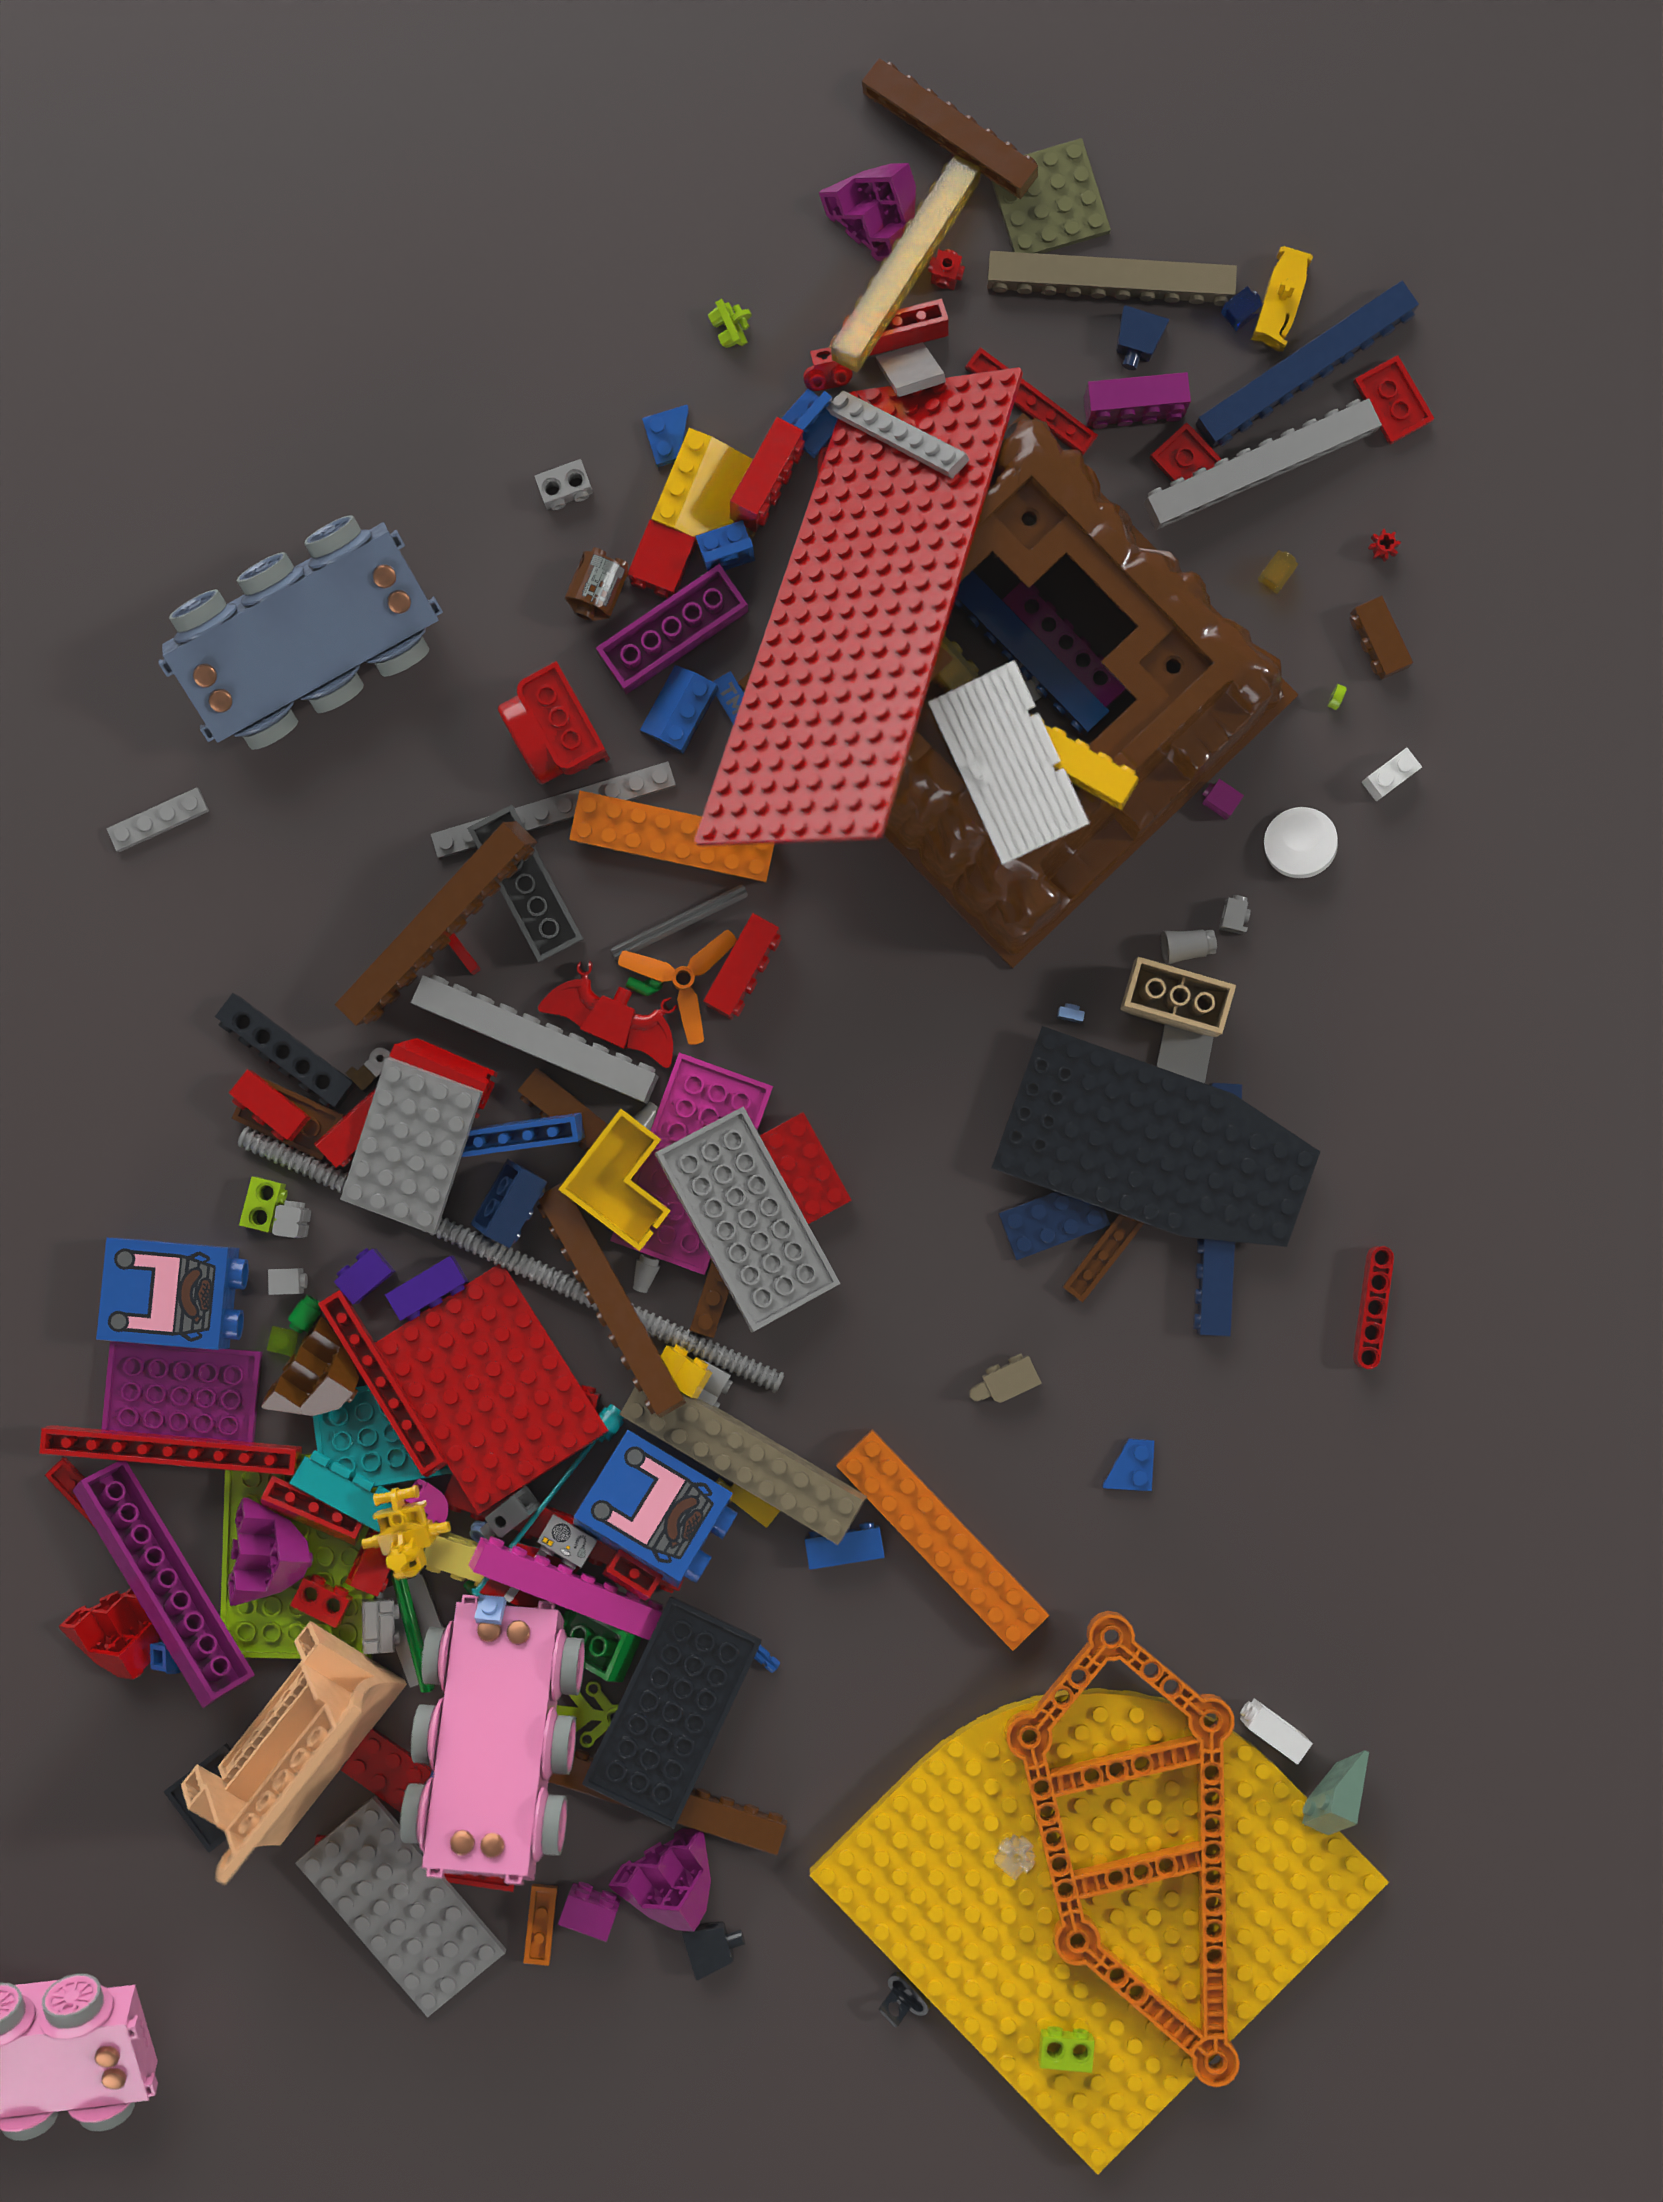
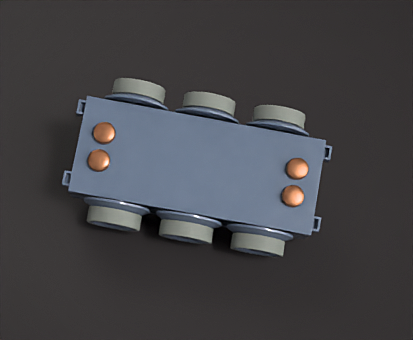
M344 516L318 529L305 540L304 544L312 556L306 561L294 567L286 553H277L251 566L237 578V582L244 592V595L226 604L217 589L210 590L187 601L170 615L169 619L178 632L174 638L162 644L164 659L159 660V665L167 677L174 674L205 722L204 725H200V730L208 742L215 739L218 743L234 735L235 737L243 736L252 750L263 748L287 735L297 725L298 720L290 709L293 706L294 700L298 698L301 700L308 699L317 713L333 710L351 700L363 689L364 684L357 674L361 663H375L380 674L385 677L408 669L427 655L429 647L422 635L425 633L426 627L439 621L437 615L443 613L434 596L430 600L427 599L399 550L405 544L397 530L390 534L384 522L370 530H361L354 516Z

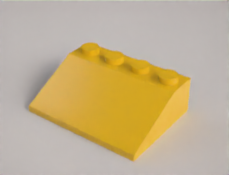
M689 428L651 519L693 537L735 523V521L730 519V500L753 459L712 436Z

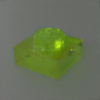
M272 1326L267 1351L292 1356L298 1332L292 1329Z

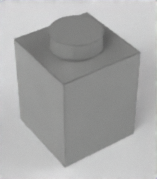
M303 1268L268 1269L269 1295L304 1293V1288H307L308 1278L307 1274L303 1273Z

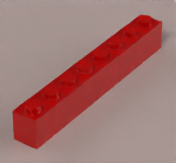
M338 1290L319 1302L318 1305L420 1473L425 1477H429L448 1464L386 1363L349 1299L342 1291Z

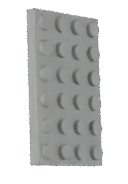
M387 1057L340 1200L434 1235L437 1232L483 1091Z

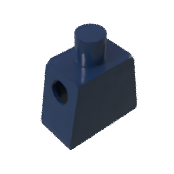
M1124 305L1120 318L1116 348L1117 353L1125 355L1122 364L1124 368L1134 371L1137 369L1139 360L1150 361L1169 322L1168 318Z

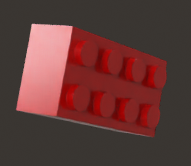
M776 417L730 500L731 520L735 522L743 520L745 527L754 532H757L760 525L764 527L770 515L768 510L771 504L774 506L777 504L781 496L779 490L782 484H788L793 473L791 471L793 464H799L804 454L802 449L805 441L803 440L802 429Z
M752 913L703 1000L706 1006L731 1020L734 1015L739 1017L745 1006L744 997L747 993L751 995L758 983L757 979H755L758 972L763 973L769 964L768 954L771 950L775 952L782 940L778 926Z
M804 1112L760 1135L808 1224L852 1201Z

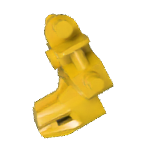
M417 1485L401 1490L400 1488H393L391 1492L374 1494L375 1506L391 1502L392 1507L378 1510L372 1515L374 1520L378 1519L381 1532L370 1538L362 1539L363 1549L380 1547L382 1554L388 1555L386 1565L394 1571L393 1575L396 1580L417 1575L427 1563L423 1548L429 1547L440 1533L451 1531L449 1522L433 1523L431 1519L426 1518L424 1507L427 1505L426 1500L405 1504L404 1499L419 1498Z

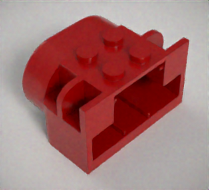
M557 661L522 679L517 686L518 695L498 706V712L536 781L541 785L563 773L572 775L583 769L587 770L590 765L603 758L606 762L610 760L605 747Z

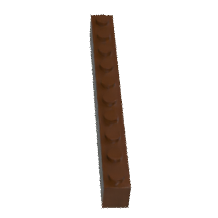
M561 1183L545 1192L542 1198L538 1199L540 1205L537 1208L544 1219L549 1218L552 1226L548 1228L554 1239H560L564 1245L560 1250L567 1262L572 1260L576 1268L572 1272L579 1284L584 1282L588 1290L584 1294L589 1303L597 1305L600 1312L596 1313L600 1323L603 1327L608 1325L611 1331L608 1337L615 1349L620 1347L623 1356L620 1357L627 1371L632 1369L636 1376L632 1379L639 1393L644 1391L648 1400L644 1401L651 1415L656 1413L659 1418H662L687 1402L579 1207L573 1200L558 1190L562 1185Z
M575 1750L570 1774L552 1773L548 1780L550 1783L628 1807L582 1785L594 1759L589 1757L590 1753L586 1751ZM697 1788L696 1791L692 1790L679 1817L678 1824L778 1855L787 1826V1820L783 1819V1815L771 1811L769 1814L760 1812L758 1807L751 1804L741 1806L735 1804L734 1799L726 1796H721L719 1799L710 1796L711 1792L701 1788Z

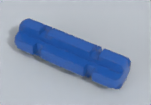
M759 1646L754 1659L761 1665L764 1664V1668L770 1673L775 1672L780 1665L779 1660L774 1656L771 1657L764 1647Z

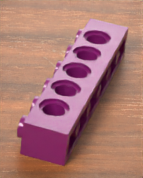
M1020 582L1002 601L1090 692L1108 708L1125 692L1126 688L1101 664L1105 658L1100 654L1096 655L1090 649L1091 644L1083 636L1079 638L1073 631V625L1066 618L1062 620L1056 614L1057 609L1048 600L1045 602L1039 596L1040 592L1033 584L1028 589L1023 582ZM1033 604L1037 607L1038 611L1034 614H1029L1025 611L1024 606ZM1051 622L1055 629L1047 632L1042 628L1041 624ZM1066 639L1071 643L1072 647L1067 650L1062 649L1059 646V641ZM1084 657L1088 660L1089 665L1087 667H1080L1077 665L1076 659ZM1101 675L1105 678L1106 683L1104 685H1097L1094 683L1093 677Z

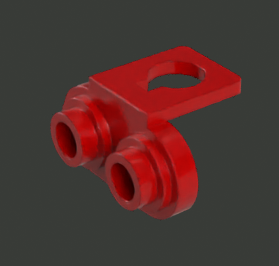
M834 347L810 352L814 366L807 368L803 375L804 384L812 391H820L844 386L850 382L853 375L851 366L845 361H838ZM823 354H829L827 359L823 360L818 356Z

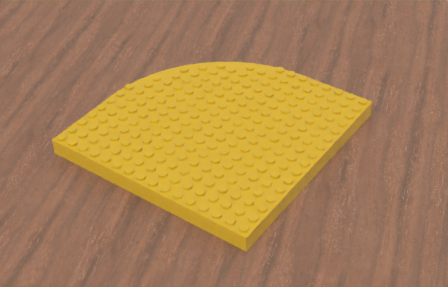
M1092 1688L1084 1690L1052 1728L1053 1742L1050 1750L1046 1753L1049 1769L1191 1736L1192 1733L1186 1724V1715L1169 1700L1134 1691ZM1066 1690L1057 1691L1055 1694L1057 1701H1064L1068 1697V1691ZM1035 1695L1019 1702L998 1707L999 1709L978 1717L939 1742L905 1773L810 1868L809 1876L1098 2175L1197 2075L1193 2070L1189 2055L1086 1964L1074 1966L1066 1963L1058 1955L1055 1948L1053 1930L1060 1917L1022 1759L1017 1758L1010 1751L1005 1739V1728L1008 1720L1015 1713L1022 1710H1032L1044 1696ZM1204 1717V1724L1211 1725L1215 1722V1719L1211 1717ZM1024 1731L1022 1739L1025 1741L1033 1740L1036 1735L1035 1731ZM1234 1731L1223 1741L1227 2029L1230 2041L1389 1883L1376 1867L1340 1831L1326 1835L1302 1824L1304 1816L1303 1806L1307 1797L1271 1760L1252 1743ZM1138 1757L1135 1760L1134 1766L1137 1768L1144 1767L1147 1763V1758ZM1118 1762L1113 1763L1109 1768V1772L1113 1774L1119 1773L1122 1770V1764ZM1197 1764L1056 1797L1073 1870L1198 1841ZM1208 1766L1204 1771V1775L1207 1777L1215 1775L1216 1766ZM1093 1768L1088 1769L1084 1777L1088 1780L1094 1779L1097 1776V1770ZM1043 1780L1036 1782L1034 1785V1789L1038 1792H1042L1047 1788V1782ZM1207 1793L1205 1802L1211 1803L1215 1801L1217 1793ZM1050 1806L1043 1807L1040 1815L1044 1817L1050 1816L1053 1813V1808ZM1209 1818L1205 1822V1827L1208 1829L1214 1828L1217 1825L1216 1818ZM1055 1831L1048 1833L1046 1836V1840L1049 1842H1055L1059 1839V1833ZM1216 1844L1208 1845L1205 1853L1208 1855L1216 1853L1218 1846ZM1057 1857L1053 1860L1052 1865L1060 1868L1065 1864V1859ZM1168 1858L1161 1860L1159 1868H1169L1171 1860ZM1137 1865L1134 1868V1874L1142 1875L1146 1871L1145 1865ZM1215 1870L1209 1871L1206 1874V1880H1215L1218 1872ZM1112 1871L1108 1879L1111 1881L1119 1880L1121 1872ZM1199 1871L1081 1899L1083 1914L1088 1915L1095 1922L1101 1936V1943L1201 2029ZM1067 1882L1062 1883L1058 1891L1061 1893L1069 1892L1071 1884ZM1214 1896L1208 1898L1206 1905L1208 1907L1215 1906L1218 1903V1898ZM1209 1924L1206 1931L1208 1933L1216 1932L1219 1924ZM1074 1934L1070 1942L1073 1944L1080 1943L1083 1940V1935ZM1210 1950L1207 1953V1958L1215 1959L1219 1955V1950ZM1119 1968L1113 1969L1110 1972V1977H1120L1123 1970ZM1133 1986L1129 1993L1131 1995H1138L1142 1991V1987ZM1056 2026L1062 2028L1063 2031L1073 2032L1074 2029H1085L1092 2033L1095 2041L1092 2073L1040 2068L1038 2057L1041 2029ZM1052 2042L1048 2045L1047 2049L1055 2052L1060 2048V2044ZM1077 2045L1074 2047L1073 2052L1081 2054L1086 2050V2046ZM1217 2055L1211 2056L1208 2060V2063H1210Z

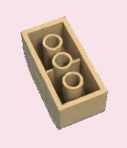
M1137 957L1132 966L1120 1009L1131 1015L1205 1036L1218 1037L1223 1034L1236 985Z

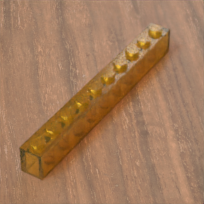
M954 155L950 163L944 165L938 182L934 181L931 185L927 199L925 201L922 200L917 208L916 216L913 220L910 219L907 222L901 239L897 238L894 242L892 253L888 258L885 257L883 259L879 273L876 277L873 276L870 279L866 293L857 299L855 310L851 316H846L839 335L835 334L829 346L833 361L858 373L979 185L981 167Z

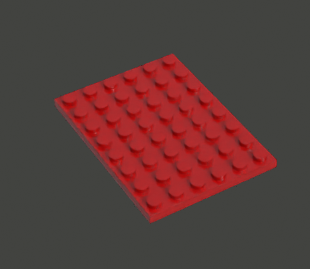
M497 1264L466 1284L464 1290L454 1296H447L442 1300V1303L432 1309H427L417 1318L408 1321L375 1343L478 1515L483 1514L609 1432L507 1268H501V1264Z

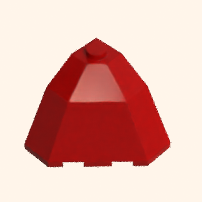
M131 1588L122 1594L116 1591L102 1597L99 1600L100 1604L91 1608H87L85 1605L76 1609L58 1626L97 1665L117 1677L126 1679L137 1678L143 1673L144 1668L151 1662L150 1644L157 1643L160 1638Z

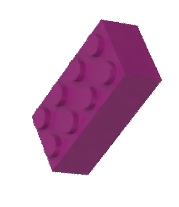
M1188 372L1089 381L1084 394L1086 426L1101 429L1107 427L1108 424L1128 426L1132 422L1142 421L1143 424H1152L1160 419H1167L1168 422L1181 420V417H1185L1191 402Z

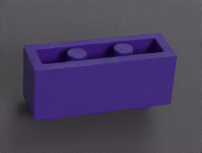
M449 1256L385 1294L400 1321L405 1319L411 1321L420 1316V1311L427 1306L432 1309L442 1303V1297L451 1293L454 1296L464 1290V1284L469 1281L455 1257Z

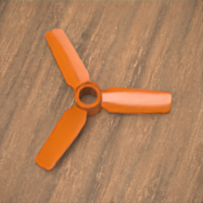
M725 930L690 959L687 967L681 966L674 969L669 963L628 951H622L619 956L618 965L660 982L672 981L673 986L679 990L677 1002L688 1044L697 1045L704 1041L698 997L691 988L694 984V979L696 976L705 974L735 945L737 939L731 931ZM679 973H687L690 976V982L686 985H680L676 981V976Z

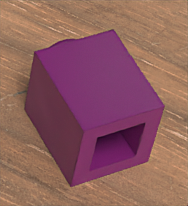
M1219 779L1215 784L1210 782L1202 795L1206 798L1202 804L1227 820L1244 795Z

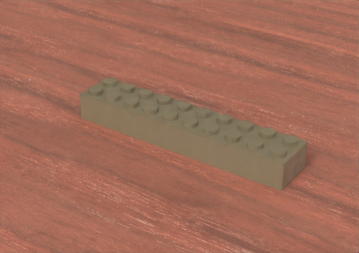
M635 1386L620 1413L621 1416L835 1544L839 1545L866 1500V1495L715 1406H711L699 1398H691L682 1393L687 1402L686 1404L662 1418H659L656 1413L651 1415L644 1401L648 1400L644 1391L639 1393Z

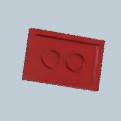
M1398 355L1360 375L1353 381L1363 400L1370 399L1382 424L1380 429L1389 445L1426 426L1435 419Z
M1187 422L1150 456V459L1172 482L1182 477L1184 480L1193 477L1192 474L1201 468H1206V470L1214 468V464L1222 460Z
M372 1728L354 1750L341 1771L401 1812L408 1784L423 1785L430 1776L432 1768L425 1763L413 1762L412 1755L375 1728Z

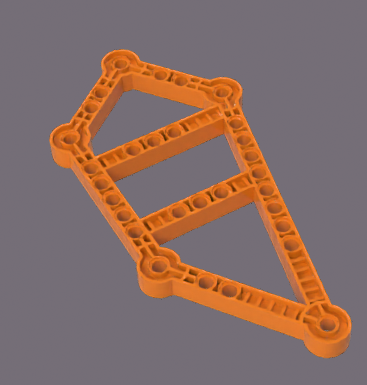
M1114 1611L1101 1612L1091 1619L1087 1627L1086 1636L1088 1642L1035 1707L1032 1710H1022L1015 1713L1008 1720L1005 1728V1739L1010 1751L1023 1761L1060 1917L1053 1930V1942L1058 1955L1066 1963L1074 1966L1086 1964L1189 2055L1193 2070L1200 2081L1208 2086H1224L1234 2080L1240 2064L1237 2051L1228 2039L1223 1741L1232 1734L1235 1725L1234 1715L1229 1705L1222 1698L1213 1694L1199 1695L1137 1643L1133 1627L1123 1615ZM1108 1630L1117 1631V1637L1112 1642L1104 1640V1635ZM1120 1659L1186 1715V1724L1192 1733L1191 1736L1049 1769L1046 1753L1050 1750L1053 1742L1052 1728L1108 1660L1116 1661ZM1149 1663H1154L1157 1666L1155 1673L1152 1675L1144 1674V1668ZM1079 1669L1084 1671V1678L1078 1682L1073 1681L1071 1675L1075 1670ZM1175 1680V1689L1170 1692L1165 1691V1682ZM1061 1689L1068 1691L1066 1700L1057 1701L1055 1699L1057 1691ZM1209 1713H1214L1216 1715L1215 1722L1211 1725L1204 1724V1717ZM1033 1730L1036 1733L1035 1738L1031 1741H1025L1022 1739L1023 1732ZM1138 1757L1147 1758V1763L1142 1768L1134 1766L1135 1760ZM1118 1762L1122 1764V1770L1119 1773L1113 1774L1109 1772V1768L1113 1763ZM1197 1764L1198 1841L1073 1870L1056 1797ZM1208 1766H1216L1215 1775L1211 1777L1204 1775V1771ZM1088 1769H1096L1097 1776L1094 1779L1088 1780L1084 1777ZM1040 1780L1047 1782V1788L1042 1792L1034 1789L1035 1783ZM1216 1792L1217 1798L1211 1803L1205 1802L1207 1793ZM1045 1806L1053 1808V1813L1048 1817L1040 1815L1041 1809ZM1209 1818L1217 1819V1825L1214 1828L1208 1829L1205 1827V1822ZM1052 1831L1058 1832L1059 1839L1055 1842L1047 1841L1046 1836ZM1216 1844L1218 1846L1216 1853L1212 1855L1205 1853L1208 1845ZM1057 1857L1065 1859V1864L1060 1868L1052 1865L1053 1860ZM1167 1858L1171 1860L1169 1868H1159L1161 1860ZM1137 1865H1145L1146 1871L1142 1875L1134 1874V1868ZM1112 1871H1120L1121 1877L1117 1881H1111L1108 1879L1109 1874ZM1199 1871L1201 2029L1101 1943V1936L1095 1922L1088 1915L1083 1914L1081 1899ZM1209 1871H1217L1218 1876L1215 1880H1206V1874ZM1067 1882L1071 1884L1069 1892L1061 1893L1058 1891L1062 1883ZM1217 1897L1218 1903L1215 1906L1208 1907L1206 1905L1208 1898ZM1211 1923L1219 1924L1218 1930L1214 1933L1206 1931ZM1074 1934L1083 1935V1940L1080 1943L1073 1944L1070 1942ZM1210 1950H1219V1955L1215 1959L1207 1958V1953ZM1115 1968L1123 1970L1118 1978L1110 1977V1972ZM1133 1986L1142 1987V1991L1138 1995H1131L1129 1993ZM1213 2055L1221 2056L1216 2064L1208 2063L1209 2058Z

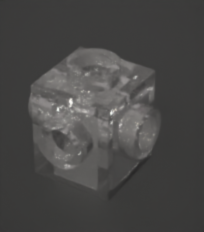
M1013 1834L1010 1839L1006 1837L998 1846L999 1852L994 1857L995 1863L1016 1880L1022 1872L1027 1873L1034 1865L1035 1861L1033 1859L1035 1854L1032 1850L1034 1846L1024 1836L1018 1838Z

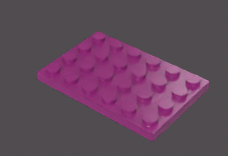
M110 1341L102 1429L254 1442L263 1351L240 1349L212 1350Z

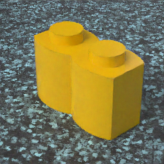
M677 1344L674 1347L666 1345L661 1357L679 1390L691 1398L698 1399L713 1373L707 1369L709 1364L697 1357L694 1360L687 1356L688 1351Z

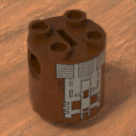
M593 547L592 551L583 552L565 595V600L571 606L574 614L587 621L610 619L629 572L627 569L629 564L619 558L613 560L606 556L607 553Z

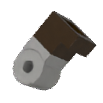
M376 1048L370 1053L369 1060L358 1070L352 1066L345 1074L362 1091L367 1092L379 1080L385 1060L391 1052L385 1048Z

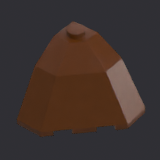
M320 1317L311 1330L306 1333L297 1354H292L282 1369L284 1372L268 1390L261 1407L266 1410L315 1416L337 1410L346 1401L350 1403L356 1396L358 1390L355 1387L359 1377L355 1364L336 1333L324 1318Z

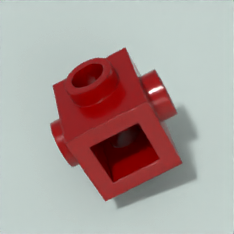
M950 249L938 250L937 257L931 258L928 272H931V284L940 288L954 290L957 280H962L965 266L961 265L962 256Z

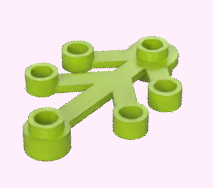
M592 1680L587 1684L586 1693L594 1697L603 1710L593 1709L580 1692L579 1695H569L578 1707L557 1705L556 1710L558 1716H575L577 1718L576 1732L591 1720L602 1721L592 1731H585L580 1736V1744L585 1748L591 1747L595 1740L607 1731L612 1721L611 1714L615 1713L619 1704L612 1705L601 1691L602 1686L597 1680ZM591 1684L597 1685L598 1691L596 1693H592L589 1690ZM590 1735L592 1742L585 1743L583 1736Z

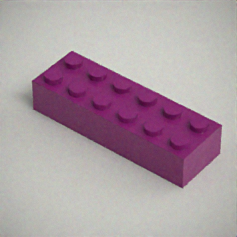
M718 564L597 646L596 650L627 695L749 612L748 604L721 565Z

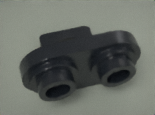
M902 1971L894 1972L890 1976L888 1986L891 1991L879 2007V2011L894 2027H897L909 2010L918 2016L926 2015L931 2008L929 1999ZM897 2001L900 2004L897 2017L889 2012V2003Z

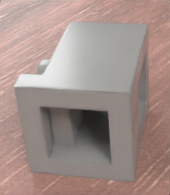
M1233 895L1232 898L1229 897L1225 900L1219 930L1240 935L1247 932L1248 927H1244L1243 923L1247 924L1251 910L1247 909L1248 898Z

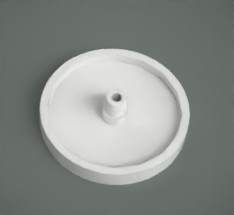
M1297 807L1280 813L1272 820L1265 833L1264 847L1268 861L1278 872L1292 878H1308L1321 873L1332 863L1338 848V838L1334 824L1325 814L1313 808Z

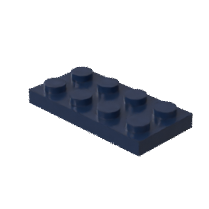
M1059 1192L1051 1193L998 1213L1016 1260L1110 1225L1104 1208Z

